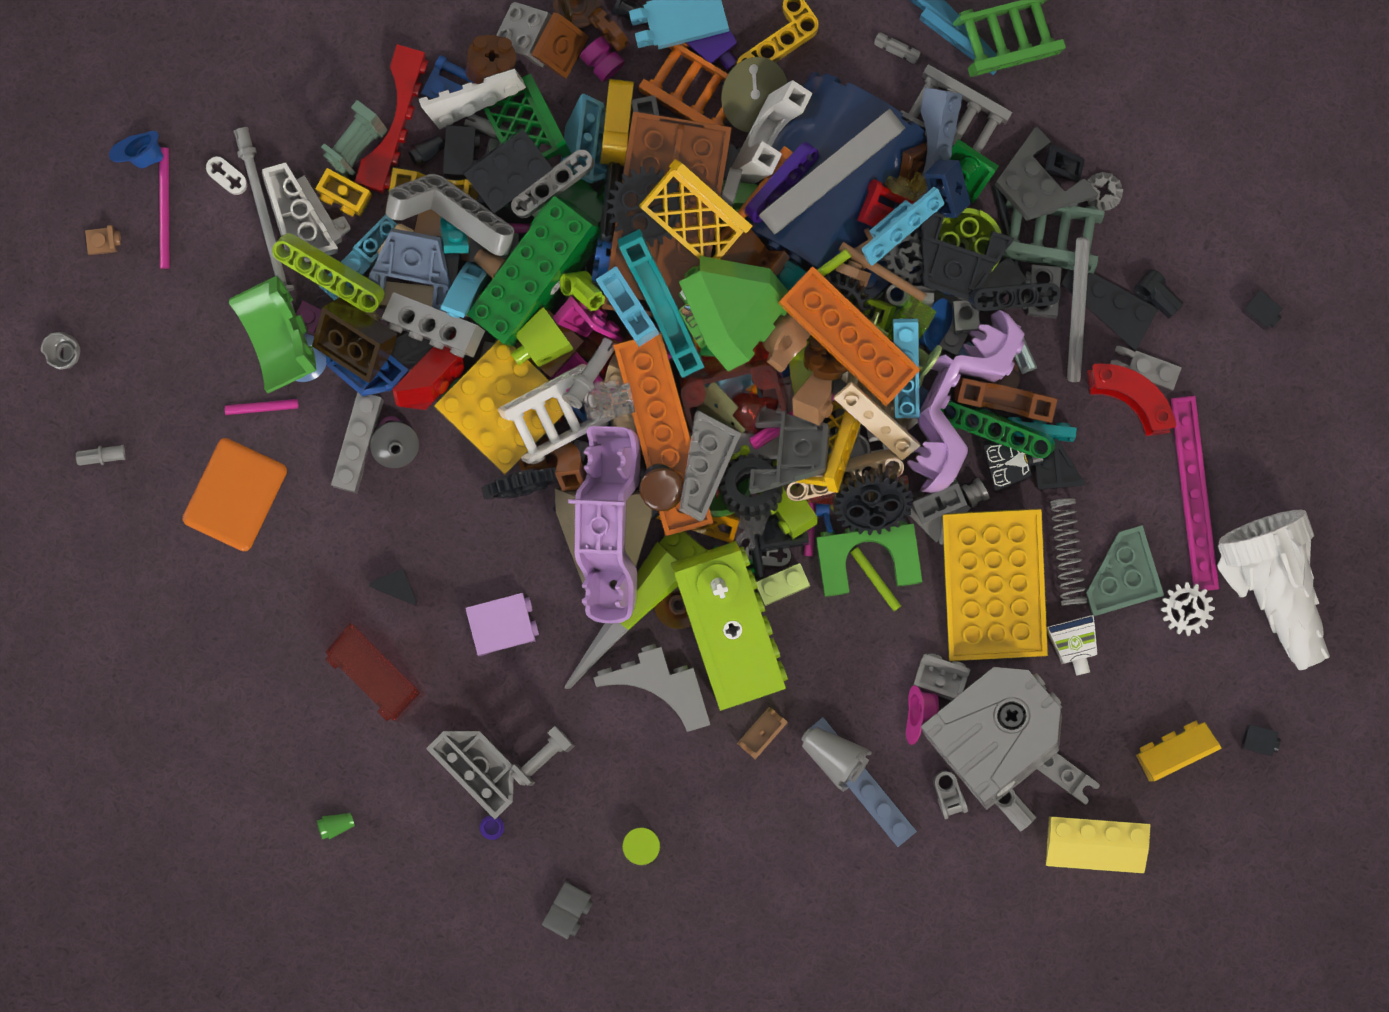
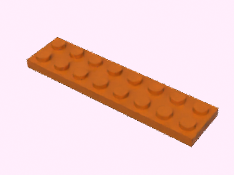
M660 332V334L640 347L635 340L613 345L647 469L654 464L666 465L678 474L683 484L691 438L662 333ZM680 502L669 511L659 512L666 536L714 523L710 508L701 522L679 511Z

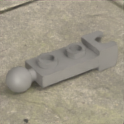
M1058 753L1037 768L1038 771L1084 805L1089 800L1083 794V788L1087 785L1092 786L1093 789L1100 787L1099 783Z

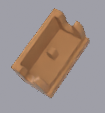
M768 707L737 744L756 760L788 722L772 708Z

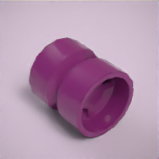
M603 36L594 40L580 55V58L588 67L594 66L593 73L602 83L610 79L625 64L624 59L616 51L611 52L612 46Z

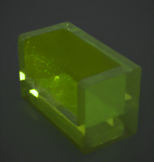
M911 296L894 319H918L919 340L928 329L936 311ZM893 321L887 330V333H889L888 338L893 340Z

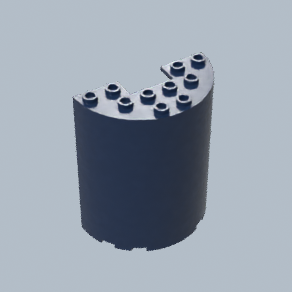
M812 72L803 85L805 89L812 93L803 113L789 121L772 144V147L779 152L784 146L794 152L804 142H809L818 149L819 156L798 182L889 109L905 126V129L777 234L774 235L763 221L754 223L747 216L745 217V220L752 225L751 229L764 245H768V250L785 251L790 257L789 260L799 266L806 267L807 271L812 266L816 270L838 255L840 253L838 249L843 242L856 248L869 240L864 230L867 228L871 230L873 227L857 220L868 195L869 183L875 179L882 182L883 186L897 192L903 152L927 142V138L923 134L924 130L913 121H908V123L904 121L903 113L888 103L849 82L845 85L840 84L841 81L835 76L824 73L823 77H819L820 74L818 72ZM763 179L760 180L759 182L755 183V184H756L757 186H759V184L763 181ZM881 195L877 201L893 209L899 206L898 203ZM849 258V259L846 260L844 263H845V264H848V261H849V260L852 261V259ZM836 268L827 274L831 276L832 281L836 280V273H840L835 271ZM840 273L841 280H843L845 274Z

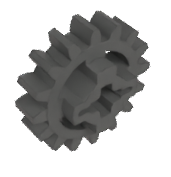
M917 232L909 234L899 243L906 242L902 245V248H897L899 245L897 244L886 256L881 258V261H886L887 263L884 266L886 269L910 284L921 282L922 238L918 239L919 233ZM913 268H917V270L914 273L909 274V272H911Z

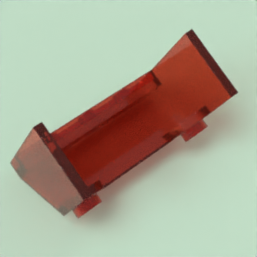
M759 341L754 347L753 352L755 354L748 362L729 372L716 357L701 356L704 368L685 377H681L678 371L681 398L690 433H692L696 413L695 407L701 405L706 397L704 385L747 374L752 375L753 382L759 389L769 390L775 388L781 412L786 411L789 402L782 374L767 362L769 352L763 347V342Z
M350 623L325 651L328 655L325 660L334 669L339 666L380 707L377 712L387 722L390 719L398 722L425 694L418 690L359 631L360 628L357 625Z

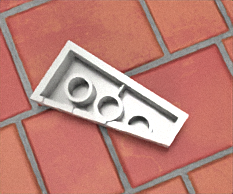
M282 163L262 169V176L281 236L291 233L328 255L336 254L338 247L332 241L327 229L320 221L288 165ZM284 244L285 250L290 251V248ZM303 257V259L305 260V262H309V261H310L309 258Z

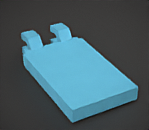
M651 0L643 5L644 8L629 11L632 26L648 22L650 30L635 33L638 48L654 44V46L658 45V49H663L729 32L721 0Z

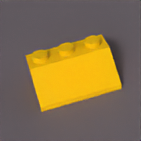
M1197 720L1183 726L1184 732L1176 735L1175 731L1161 737L1163 742L1155 746L1153 742H1150L1139 748L1141 753L1136 756L1149 781H1156L1222 749L1205 722L1198 724Z

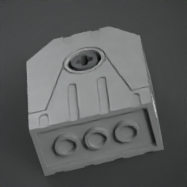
M993 667L921 726L924 736L986 810L1059 751L1062 723L1061 701L1053 692L1048 694L1044 686L1046 685L1037 673L1032 675L1029 670Z

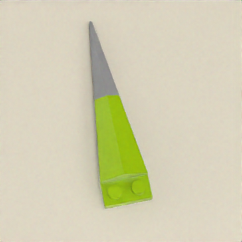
M686 531L668 536L665 535L661 542L657 541L637 572V599L631 617L621 623H605L566 683L565 689L572 688L631 627L678 587L671 566L672 562L708 550Z

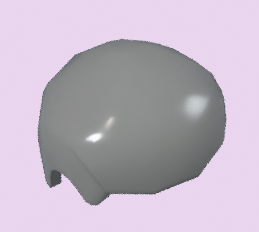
M65 332L50 333L44 338L41 352L45 355L47 364L62 370L71 368L78 362L80 346L75 337ZM64 347V354L62 358L60 352Z

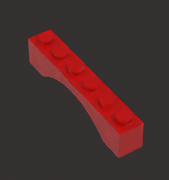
M396 45L390 65L397 89L395 117L383 141L370 154L361 159L355 183L365 189L385 194L386 188L390 189L391 171L393 165L398 166L401 156L398 148L400 142L405 143L408 133L405 125L407 119L412 120L415 106H412L414 97H419L422 83H419L421 74H426L429 60H426L425 52Z

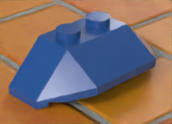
M390 355L373 381L367 383L326 356L327 366L361 396L391 391L409 372L407 368Z

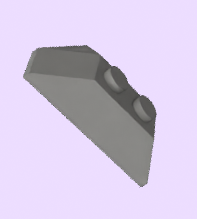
M443 731L426 748L494 819L513 802L514 778L511 776V773L514 772L511 769L513 764L480 731Z

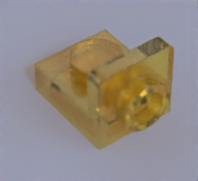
M915 172L911 181L902 176L894 178L889 175L885 182V185L891 192L914 202L918 201L919 197L925 193L927 187L925 177L919 172Z

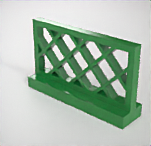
M531 73L522 77L526 88L518 91L515 95L497 101L492 106L483 108L500 143L515 133L514 131L518 124L527 125L525 132L535 142L538 150L541 143L551 145V149L543 153L541 152L546 160L558 154H561L562 158L571 155ZM522 93L525 94L522 103L513 102L514 97ZM498 105L503 106L500 114L490 112V109ZM510 107L518 109L515 117L506 115ZM524 110L533 112L530 120L521 118ZM503 121L511 122L508 131L499 129ZM533 127L542 128L539 136L529 135Z

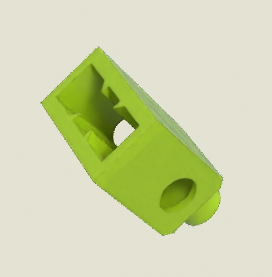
M543 307L515 335L522 346L512 352L511 356L518 365L532 358L535 364L540 367L572 351L573 347Z

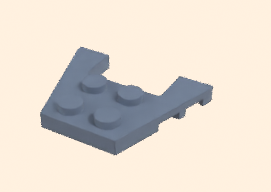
M392 228L368 279L381 286L384 293L387 276L433 285L432 307L444 311L441 310V306L451 287L440 237Z

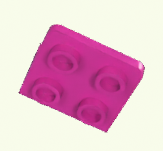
M573 296L560 307L553 317L557 324L586 338L595 330L618 342L623 340L622 335L619 333L620 328L613 321L608 320V313L602 307H599L596 311H590Z

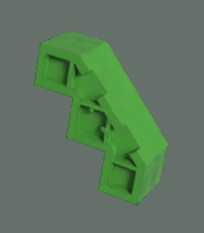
M700 256V265L690 268L684 273V279L679 281L707 347L728 372L748 362L755 354L753 349L758 342H764L775 329L773 323L780 314L782 316L787 314L778 302L789 291L769 268Z

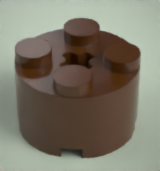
M496 35L475 37L469 46L465 72L468 80L475 84L484 83V78L515 69L516 52L511 40Z

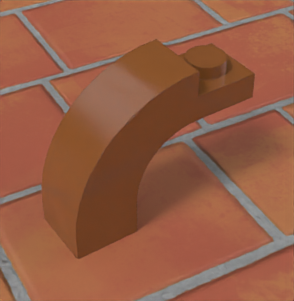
M541 438L540 444H536V446L538 447L543 443L549 441V438ZM571 442L544 456L545 459L537 464H528L521 459L518 461L521 471L534 468L535 470L556 468L555 474L562 491L578 489L587 475L580 452Z

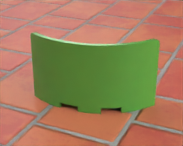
M278 276L229 299L230 306L241 320L255 348L263 374L264 390L267 393L317 371L314 349L312 346H308L304 335L308 332L302 315L296 316L290 304L293 298Z

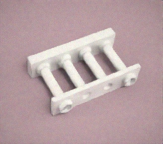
M582 363L498 408L502 418L514 421L528 450L527 453L521 456L522 461L528 464H537L544 460V456L586 434L588 427L607 426L608 421L614 419L611 413L607 411L600 412L591 392L587 393L584 401L592 418L579 424L571 405L563 400V393H567L566 390L574 383L573 378L582 373L586 364ZM552 397L557 398L571 428L560 435L557 434L544 406L546 404L545 401ZM531 408L536 410L549 438V441L538 447L523 419V412Z

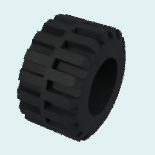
M748 453V458L740 455L737 462L734 460L729 462V468L726 467L724 476L721 479V494L724 505H727V510L730 513L734 511L735 517L740 519L741 516H745V521H750L751 517H755V520L758 521L761 520V515L767 518L770 516L771 510L774 512L777 510L778 503H781L783 486L766 490L756 497L742 495L737 490V487L743 480L750 478L751 469H777V465L773 466L771 459L768 458L765 461L763 455L759 454L758 458H755L753 453Z

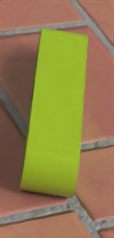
M286 233L282 235L273 245L272 254L278 261L364 312L375 311L384 300L385 293L381 286L294 234ZM282 244L287 245L290 251L285 250ZM303 257L309 258L311 264L305 262ZM324 269L329 270L333 276H328ZM346 282L351 283L354 289L349 288ZM367 295L373 296L375 302L370 301Z

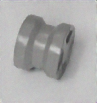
M979 478L974 479L970 485L965 484L961 486V490L972 508L977 506L979 501L990 499L985 486Z

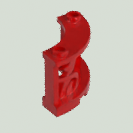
M1094 364L1092 366L1093 370H1087L1090 395L1110 396L1127 404L1138 416L1145 436L1170 433V429L1177 426L1173 411L1163 393L1142 374L1114 364Z

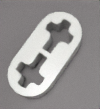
M213 157L208 160L206 171L212 179L233 195H240L245 192L247 180L238 170L221 157ZM214 163L217 165L223 163L221 168L226 172L224 176L219 172L212 173L214 170L212 165ZM229 176L234 180L241 178V188L235 187L231 189L232 184L227 178Z

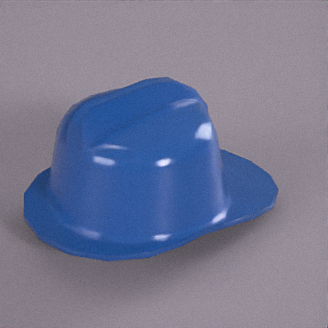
M150 131L132 135L118 142L109 151L110 160L113 162L129 161L138 168H146L149 165L162 161L164 156L157 142L158 132Z
M944 298L938 299L929 311L919 313L914 317V319H918V342L920 345L926 346L930 351H933L937 345H940V342L951 326L952 308L948 300Z

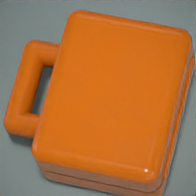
M222 438L218 442L184 512V524L240 551H248L252 547L286 476V466L231 439Z

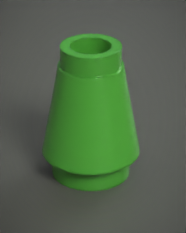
M351 813L322 816V819L316 821L321 838H328L329 840L355 826Z

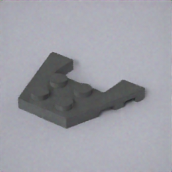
M1038 127L1034 128L995 185L1026 221L1054 213L1060 208L1077 206L1078 203L1083 201H1094L1098 197V193L1085 179L1064 191L1034 157L1050 147L1051 141Z
M757 404L756 428H780L777 469H751L750 493L756 494L826 473L829 425L823 422L820 425H816L802 418L786 414L783 410L777 409L775 411L766 408V405Z

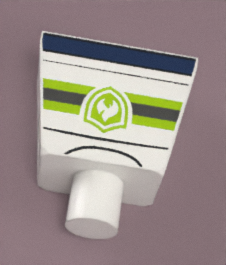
M1093 615L1047 627L1048 636L1061 664L1073 662L1076 676L1089 673L1090 669L1087 658L1097 655Z

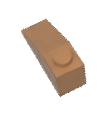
M826 357V360L831 361L832 357ZM813 372L792 398L793 415L820 425L825 418L830 416L833 410L834 380L819 379L814 376Z

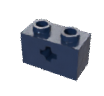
M938 160L924 173L928 191L936 187L942 196L944 205L936 212L945 215L944 218H957L971 204L959 160Z

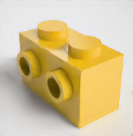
M328 168L315 188L320 195V200L329 205H332L334 202L342 206L340 210L351 217L354 214L361 217L372 197L369 190Z

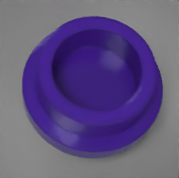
M491 815L486 816L480 823V832L486 839H498L504 832V823L499 817L494 819Z

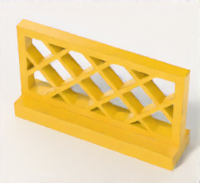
M675 159L669 165L671 169L642 201L639 207L699 260L700 256H703V246L715 245L716 253L712 258L721 259L743 232L747 233L752 225L684 164ZM674 177L679 181V192L667 193V183ZM695 195L697 197V208L685 209L684 196ZM680 196V209L668 211L667 197ZM663 198V211L653 212L648 208L654 199ZM702 211H713L714 223L702 224ZM697 212L698 225L685 226V213ZM680 214L681 227L671 228L668 226V215ZM729 226L734 230L728 239L720 240L719 227ZM715 228V240L703 242L702 229ZM698 229V242L688 243L686 241V230Z
M836 400L832 402V411L838 408L845 409ZM846 409L843 415L835 419L832 414L829 416L831 420L827 423L829 428L831 429L835 426L838 432L829 438L828 446L831 449V453L827 457L826 473L823 474V477L813 476L796 482L827 486L829 492L838 493L861 425Z

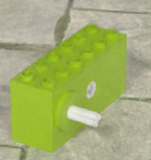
M736 541L671 563L720 711L786 689L784 681L788 680L781 660H776V658L780 657V653L774 638H769V635L773 634L766 615L762 616L761 614L765 612L762 599L758 592L754 593V589H757L758 586L751 569L747 570L746 566L750 565L744 547L739 548Z

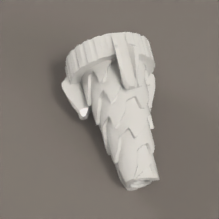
M1305 510L1277 513L1252 521L1228 532L1219 540L1218 547L1221 558L1217 564L1218 570L1229 585L1238 593L1239 597H1245L1248 589L1254 591L1260 609L1265 610L1273 633L1278 634L1280 642L1298 670L1307 669L1330 657L1323 638L1322 621L1316 607L1319 601L1313 587L1314 577L1310 567L1311 539L1314 537V533Z

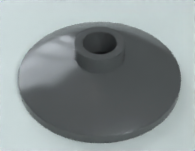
M393 421L385 423L375 430L371 437L370 449L374 459L379 464L388 468H400L409 464L416 457L419 449V440L412 427L403 422ZM393 445L400 446L397 451H392L391 447Z

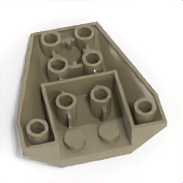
M556 487V514L580 579L584 583V574L575 558V504L568 503V499L576 498L578 489L562 491L561 487ZM635 490L626 501L625 552L635 567L637 566L652 517V509L644 503L640 490ZM612 580L610 585H616L617 581Z

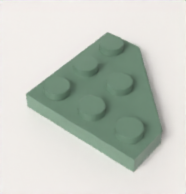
M1143 525L1121 531L1114 539L1086 592L1093 617L1164 596Z

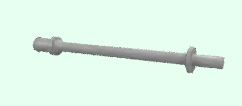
M238 128L233 131L239 149L237 155L245 162L274 274L279 277L288 291H292L294 286L287 285L282 263L274 258L272 254V248L276 240L254 162L257 151L252 145L249 128Z

